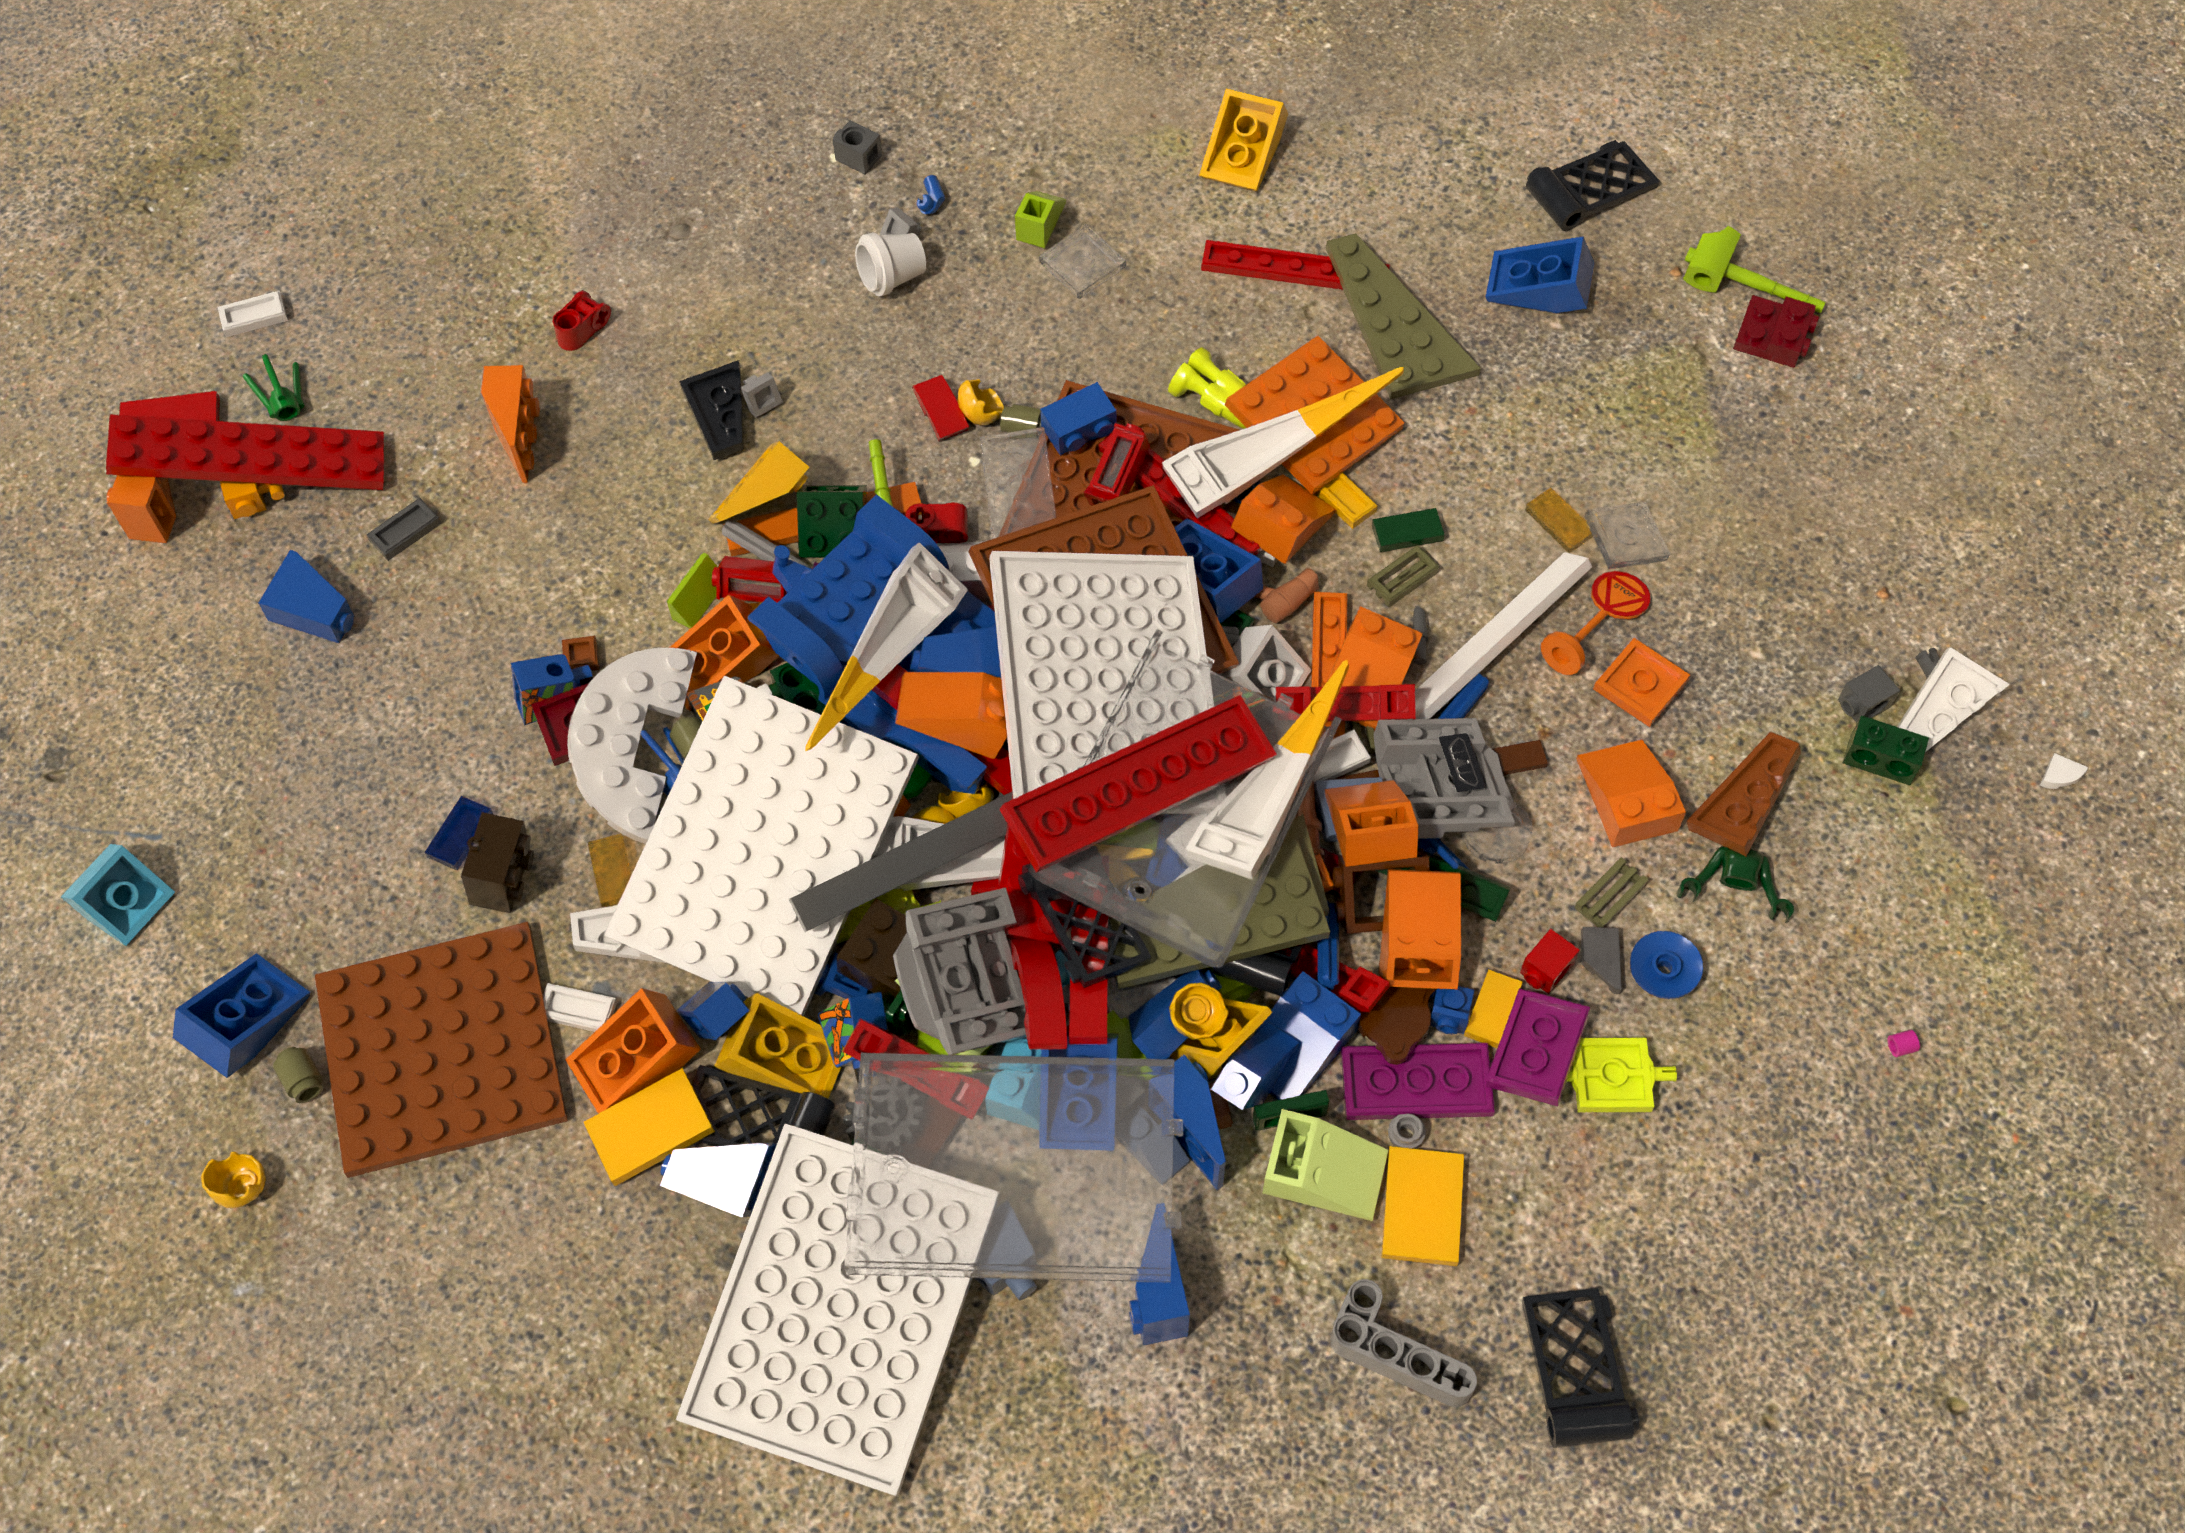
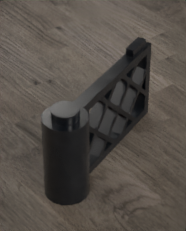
M1614 140L1602 145L1600 151L1554 170H1551L1550 167L1534 169L1527 177L1526 189L1562 231H1569L1579 225L1585 217L1658 188L1660 180L1625 141L1618 143ZM1621 153L1628 161V164L1613 161L1611 157ZM1591 165L1604 167V174L1587 170V167ZM1609 169L1626 173L1625 179L1608 175ZM1630 174L1640 176L1646 182L1630 181L1629 176ZM1564 176L1580 177V184L1569 182ZM1588 179L1602 183L1601 189L1583 185L1584 180ZM1608 184L1623 189L1619 193L1606 191L1605 185ZM1581 194L1596 197L1598 201L1588 205L1581 197Z
M1095 846L1087 848L1037 873L1031 863L1022 866V874L1018 875L1020 888L1024 895L1030 894L1039 903L1069 960L1065 962L1064 966L1074 984L1081 982L1083 988L1151 963L1152 957L1106 876L1100 855ZM1100 884L1105 894L1102 903L1084 897L1085 889ZM1061 898L1073 902V905L1067 915L1053 910L1050 902ZM1078 905L1098 911L1093 923L1074 917ZM1103 913L1119 919L1121 925L1118 932L1098 925ZM1070 925L1089 931L1084 944L1068 938L1066 933ZM1094 933L1114 940L1109 953L1089 946ZM1121 942L1133 946L1138 955L1126 959L1114 955L1118 943ZM1085 955L1104 960L1103 968L1088 974L1082 964Z
M1305 944L1289 947L1291 950L1290 956L1273 951L1213 966V974L1282 997L1288 987L1293 969Z
M700 1065L691 1085L715 1130V1136L710 1134L690 1146L698 1148L700 1142L711 1146L741 1145L746 1140L748 1144H753L751 1138L769 1129L772 1130L775 1137L773 1143L777 1144L784 1124L824 1136L835 1110V1104L816 1093H797ZM706 1077L720 1081L724 1089L706 1099L703 1098L700 1092ZM726 1083L731 1084L733 1086L728 1088ZM744 1089L754 1091L757 1100L737 1109L731 1095ZM728 1098L733 1112L713 1120L708 1107ZM778 1098L790 1101L784 1113L772 1119L770 1118L765 1107L766 1104ZM761 1107L767 1121L747 1131L741 1117ZM737 1119L743 1133L730 1140L721 1138L717 1128ZM780 1124L778 1130L776 1131L775 1126Z
M1592 1288L1523 1297L1522 1306L1546 1409L1547 1430L1552 1447L1562 1448L1632 1439L1634 1430H1639V1417L1636 1407L1629 1406L1628 1401L1624 1397L1606 1320L1612 1319L1608 1296H1600L1599 1289ZM1591 1300L1594 1315L1588 1323L1569 1311L1575 1302ZM1548 1306L1559 1315L1549 1328L1535 1318L1533 1307ZM1563 1318L1582 1330L1573 1344L1554 1332ZM1595 1321H1596L1597 1329H1598V1330H1596L1595 1328L1592 1327V1325L1595 1323ZM1538 1331L1544 1334L1541 1340ZM1586 1334L1598 1340L1602 1345L1603 1351L1596 1360L1577 1347ZM1549 1338L1567 1350L1558 1365L1543 1354L1542 1347ZM1572 1354L1591 1366L1581 1381L1562 1368ZM1604 1358H1605V1362H1606V1366H1607V1367H1605L1604 1365L1601 1364V1362H1602V1360H1603ZM1547 1368L1553 1371L1550 1376H1548ZM1596 1370L1610 1380L1613 1392L1598 1393L1586 1385V1383ZM1557 1375L1576 1387L1570 1397L1553 1399L1550 1384ZM1580 1391H1582L1583 1393L1586 1394V1395L1578 1396V1394L1580 1393Z

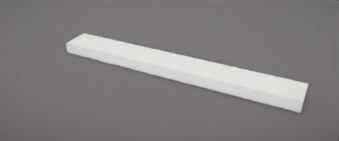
M1564 552L1415 690L1416 719H1430L1592 568L1589 558Z

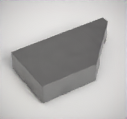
M1582 927V965L1604 981L1613 994H1620L1619 928Z

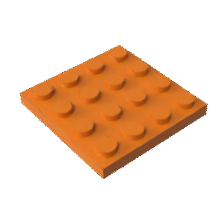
M1316 336L1226 399L1225 406L1248 428L1360 385L1364 381L1319 336ZM1375 394L1284 461L1282 465L1313 495L1335 479L1341 472L1346 471L1401 431L1405 422Z

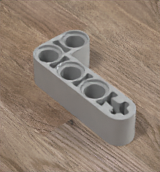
M1360 1279L1354 1282L1349 1288L1334 1322L1330 1338L1331 1347L1334 1352L1345 1359L1448 1406L1461 1407L1468 1403L1477 1384L1476 1374L1473 1369L1461 1361L1375 1323L1383 1298L1381 1288L1377 1283L1369 1279ZM1367 1295L1371 1298L1374 1305L1370 1308H1362L1356 1304L1354 1297ZM1347 1328L1352 1329L1357 1333L1359 1340L1352 1343L1345 1342L1340 1337L1339 1331ZM1387 1345L1392 1348L1395 1356L1391 1359H1383L1377 1355L1375 1347ZM1415 1361L1424 1362L1430 1368L1431 1373L1425 1376L1418 1375L1411 1368V1364ZM1439 1370H1441L1444 1373L1438 1384L1435 1382ZM1455 1379L1462 1381L1459 1391L1452 1389Z

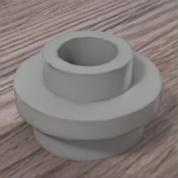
M1412 1114L1397 1115L1392 1119L1388 1128V1137L1395 1147L1418 1148L1423 1143L1426 1134L1423 1122ZM1409 1129L1412 1131L1413 1136L1404 1138L1400 1134V1130Z

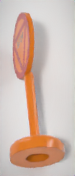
M1620 571L1605 572L1598 576L1591 587V598L1600 611L1574 637L1566 632L1555 631L1544 638L1541 642V652L1548 665L1563 675L1576 674L1585 664V652L1580 642L1607 615L1619 619H1632L1644 614L1650 605V592L1646 584L1638 577Z

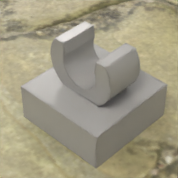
M899 207L890 208L880 235L914 233L918 237L922 227Z
M768 372L760 377L753 375L743 381L745 385L740 387L750 413L756 418L783 403L774 377Z

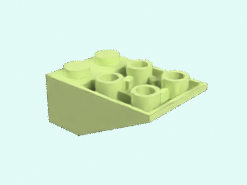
M1282 1109L1262 1193L1373 1221L1389 1150L1322 1119Z

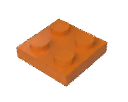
M1633 638L1595 682L1593 690L1650 727L1686 685L1690 674L1636 638Z

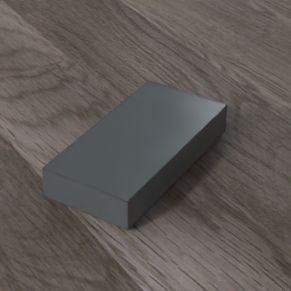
M418 498L366 534L370 543L389 561L438 527L441 521L421 498Z

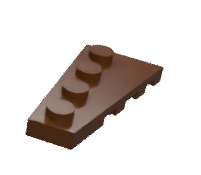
M1770 731L1687 820L1688 830L1747 856L1801 754L1800 744Z

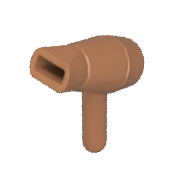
M1306 568L1297 577L1277 588L1263 586V590L1253 598L1262 599L1260 607L1264 616L1271 622L1278 623L1293 614L1310 595L1319 590L1318 576L1312 569Z

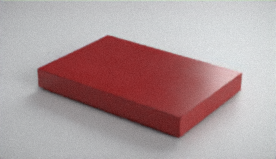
M217 391L120 402L119 415L220 421V397Z

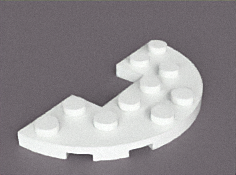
M645 649L628 654L612 662L590 681L580 696L570 720L567 745L569 762L572 763L577 779L576 784L582 796L591 808L594 807L608 821L607 824L621 834L644 844L647 843L654 828L666 776L634 768L633 764L647 709L677 718L682 714L697 652L686 649Z

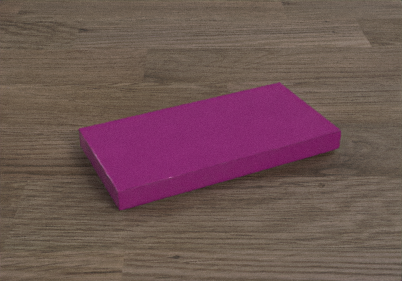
M1488 1043L1415 1045V1049L1409 1053L1407 1060L1399 1065L1388 1063L1383 1054L1376 1049V1046L1341 1047L1346 1120L1393 1119L1400 1114H1412L1418 1118L1493 1117L1495 1113L1493 1090L1486 1087V1079L1490 1070Z

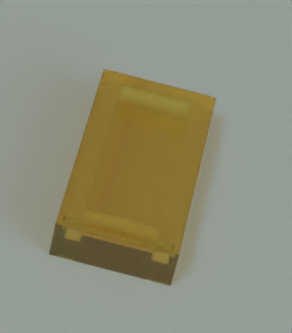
M1551 487L1526 504L1525 511L1568 553L1573 552L1594 537L1595 530Z
M622 834L587 842L602 908L618 905L632 875Z

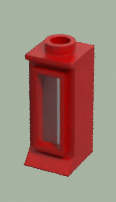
M1114 424V430L1092 480L1083 492L1089 505L1093 506L1098 501L1105 502L1129 494L1150 447L1143 429L1133 424H1126V426Z
M724 556L719 566L714 567L712 572V586L716 587V599L718 600L731 595L739 600L763 602L769 596L778 603L787 592L772 573L774 561Z

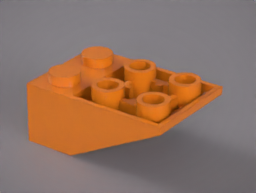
M523 365L484 366L481 394L494 430L521 481L528 483L529 470L534 469V454L531 450V445L537 441L534 417H539L540 413L539 400L537 397H533V381L531 378H527Z
M117 475L113 487L107 492V505L112 510L127 537L133 540L167 543L177 517L168 478Z
M1394 780L1324 789L1346 867L1417 857L1418 823L1410 800Z
M1388 869L1379 963L1380 977L1389 981L1390 987L1458 990L1461 961L1460 872Z

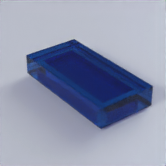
M461 796L426 849L425 854L427 858L458 870L468 855L467 841L474 836L481 813L493 814L491 808Z

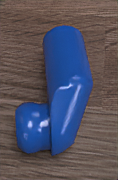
M929 175L924 179L923 183L928 194L922 195L923 200L919 198L917 200V207L925 215L934 214L945 201V194L935 175Z

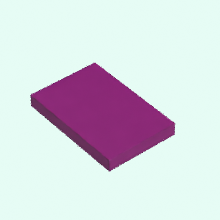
M1519 988L1486 1079V1087L1558 1107L1590 1015V1007Z

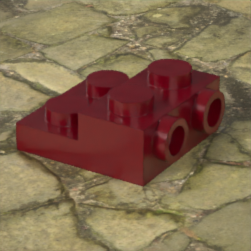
M1752 295L1733 349L1794 368L1799 356L1805 358L1812 339L1805 337L1807 332L1813 334L1819 319V315L1814 314L1816 305L1787 296L1783 304Z
M588 684L531 704L554 766L569 761L567 745L570 720L574 708Z

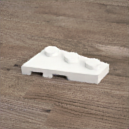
M1951 647L1947 648L1897 727L1929 737L1927 751L2010 684Z
M617 905L570 913L575 951L666 963L604 936Z

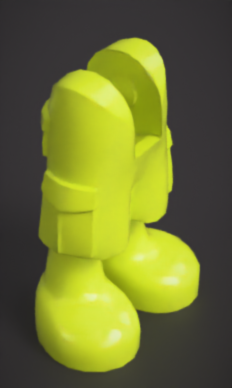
M1203 347L1198 348L1191 354L1188 364L1184 362L1177 370L1169 384L1168 392L1174 397H1180L1188 390L1193 391L1201 396L1200 404L1213 412L1214 415L1222 416L1240 428H1246L1225 406L1226 399L1246 384L1229 369L1221 371L1212 362L1211 353ZM1201 375L1206 376L1214 383L1209 384L1201 377Z

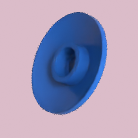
M1657 931L1645 935L1636 943L1630 956V969L1635 981L1643 990L1659 998L1675 999L1689 994L1697 987L1703 974V961L1696 946L1684 936L1670 931ZM1665 966L1669 969L1670 973H1662L1658 967Z

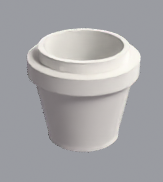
M872 232L862 235L856 246L855 258L860 278L865 287L876 296L890 294L893 288L918 275L924 274L926 270L925 252L921 241L914 233L878 235Z

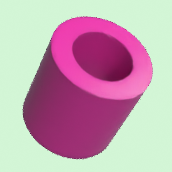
M1912 1029L1888 1036V1047L1896 1058L1917 1052L1920 1049L1919 1039Z

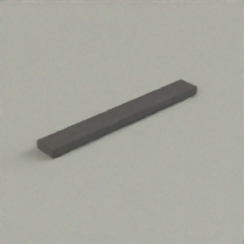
M1013 791L790 898L789 901L804 932L1006 835L1007 822L999 809L1004 803L1012 800Z

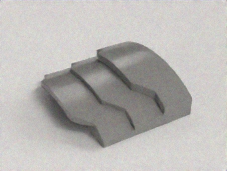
M1477 718L1378 720L1374 732V745L1379 777H1382V781L1394 780L1410 800L1418 823V839L1442 838L1444 832L1478 831L1479 828L1513 827L1515 823L1512 813L1517 805L1505 782L1498 754L1485 745L1486 743ZM1463 733L1468 734L1486 785L1485 789L1464 792L1456 791L1439 737Z
M1006 888L906 911L907 933L893 955L901 992L914 1027L940 1040L949 1056L1027 1037L1024 1026L1026 1009L1017 970L1013 968L1012 954L1004 931L1006 928L1017 923Z

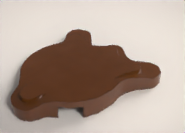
M1389 987L1370 1012L1358 1011L1361 1013L1358 1028L1362 1037L1365 1039V1036H1367L1369 1040L1374 1042L1376 1049L1383 1054L1388 1063L1394 1065L1404 1063L1409 1053L1415 1049V1044L1423 1038L1426 1039L1428 1035L1431 1015L1428 1003L1436 994L1437 989Z

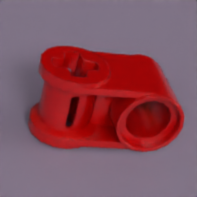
M584 290L576 293L572 300L553 316L552 322L558 345L566 351H574L581 348L590 337L607 324L611 315V307L606 303L596 302Z
M955 502L946 504L917 503L910 506L906 511L905 516L924 530L935 543H961L968 540V511L963 504ZM919 512L922 513V519H918Z

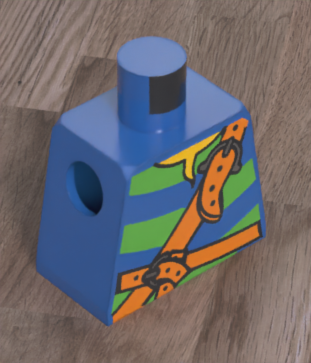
M563 654L511 663L514 699L524 726L537 721L531 704L588 684L593 679L589 665L571 669L566 656Z
M881 992L850 997L818 1013L834 1065L837 1068L853 1065L857 1084L879 1079L877 1068L874 1069L842 1052L860 1018L887 1030Z

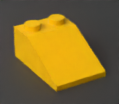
M1226 89L1199 176L1258 191L1280 143L1288 117L1284 103Z
M780 441L771 444L708 520L712 524L721 522L786 493L797 492L808 479L804 473L809 469V466Z
M758 993L748 997L743 1003L749 1011L731 1026L714 1066L727 1073L797 1093H816L828 1099L841 1067L837 1068L833 1063L822 1026Z
M1223 998L1228 1009V1017L1222 1030L1208 1039L1192 1040L1187 1038L1170 1056L1176 1061L1185 1055L1191 1063H1199L1206 1072L1208 1080H1211L1221 1072L1222 1065L1246 1043L1251 1035L1271 1015L1272 1011L1269 1007Z

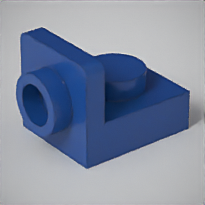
M835 952L831 955L814 994L821 996L828 991L845 999L866 995L868 989L837 972L838 953Z
M1458 986V990L1437 989L1430 1017V1026L1436 1027L1438 1031L1445 1034H1464L1470 1016L1469 1012L1474 990Z

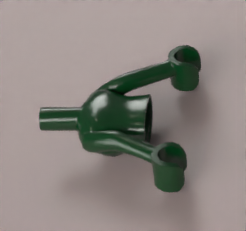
M1719 847L1698 876L1682 880L1677 891V897L1681 898L1684 889L1691 890L1694 894L1693 902L1697 901L1701 887L1715 874L1722 862L1723 870L1719 881L1730 888L1743 891L1756 890L1758 874L1760 872L1761 884L1771 905L1768 914L1771 920L1774 918L1776 911L1780 910L1785 913V923H1788L1794 912L1793 904L1789 900L1779 899L1768 858L1751 848L1747 856H1744L1727 847Z

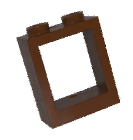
M1423 848L1417 849L1416 858L1349 867L1345 866L1343 856L1338 855V866L1333 867L1332 872L1334 887L1340 888V901H1335L1334 908L1335 912H1337V923H1342L1346 933L1383 930L1384 915L1355 918L1352 872L1409 867V870L1430 871L1429 856Z

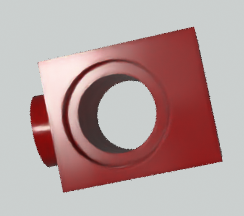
M1550 928L1525 957L1520 973L1530 986L1535 989H1542L1547 994H1550L1573 967L1580 950Z

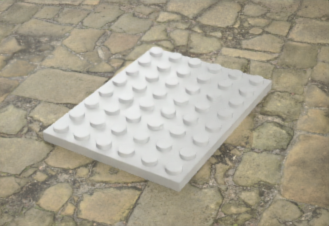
M1018 551L991 552L989 560L1013 799L1213 707L1193 556ZM1224 783L1159 815H1209L1226 798Z
M723 676L604 936L710 982H726L728 985L733 983L746 997L758 993L804 1016L850 911L804 932L789 899L875 857L919 759L918 754L840 722L815 747L805 751V746L821 716L820 714Z
M784 1124L676 1420L898 1497L987 1237L1000 1193Z

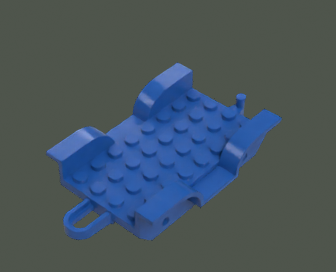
M877 494L857 512L853 531L813 569L790 560V551L786 546H776L774 549L775 560L772 573L786 590L787 594L778 603L768 596L748 615V620L763 631L775 653L818 686V700L824 705L827 704L893 571L898 568L911 548L917 543H921L949 570L948 562L934 540L924 530ZM967 591L955 610L926 637L996 626L995 612ZM923 640L914 649L920 650ZM913 650L898 663L907 672H916L910 670ZM872 690L843 718L859 731L918 754L917 764L951 791L975 794L987 782L983 779L987 769L986 765L964 748L895 724L897 710ZM1006 739L1002 747L1009 752L1008 740Z

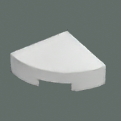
M2054 753L2040 786L2058 789L2059 787L2075 784L2082 778L2088 767Z

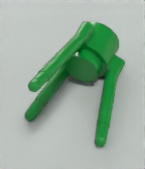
M262 355L266 371L274 388L271 392L270 400L249 374L244 373L243 378L267 408L270 418H276L280 421L292 420L300 414V409L305 406L301 397L299 364L294 362L292 365L293 393L288 388L280 386L268 355Z

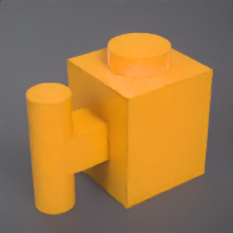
M220 481L224 501L234 520L265 511L266 506L262 495L264 493L270 492L273 500H280L285 496L282 484Z

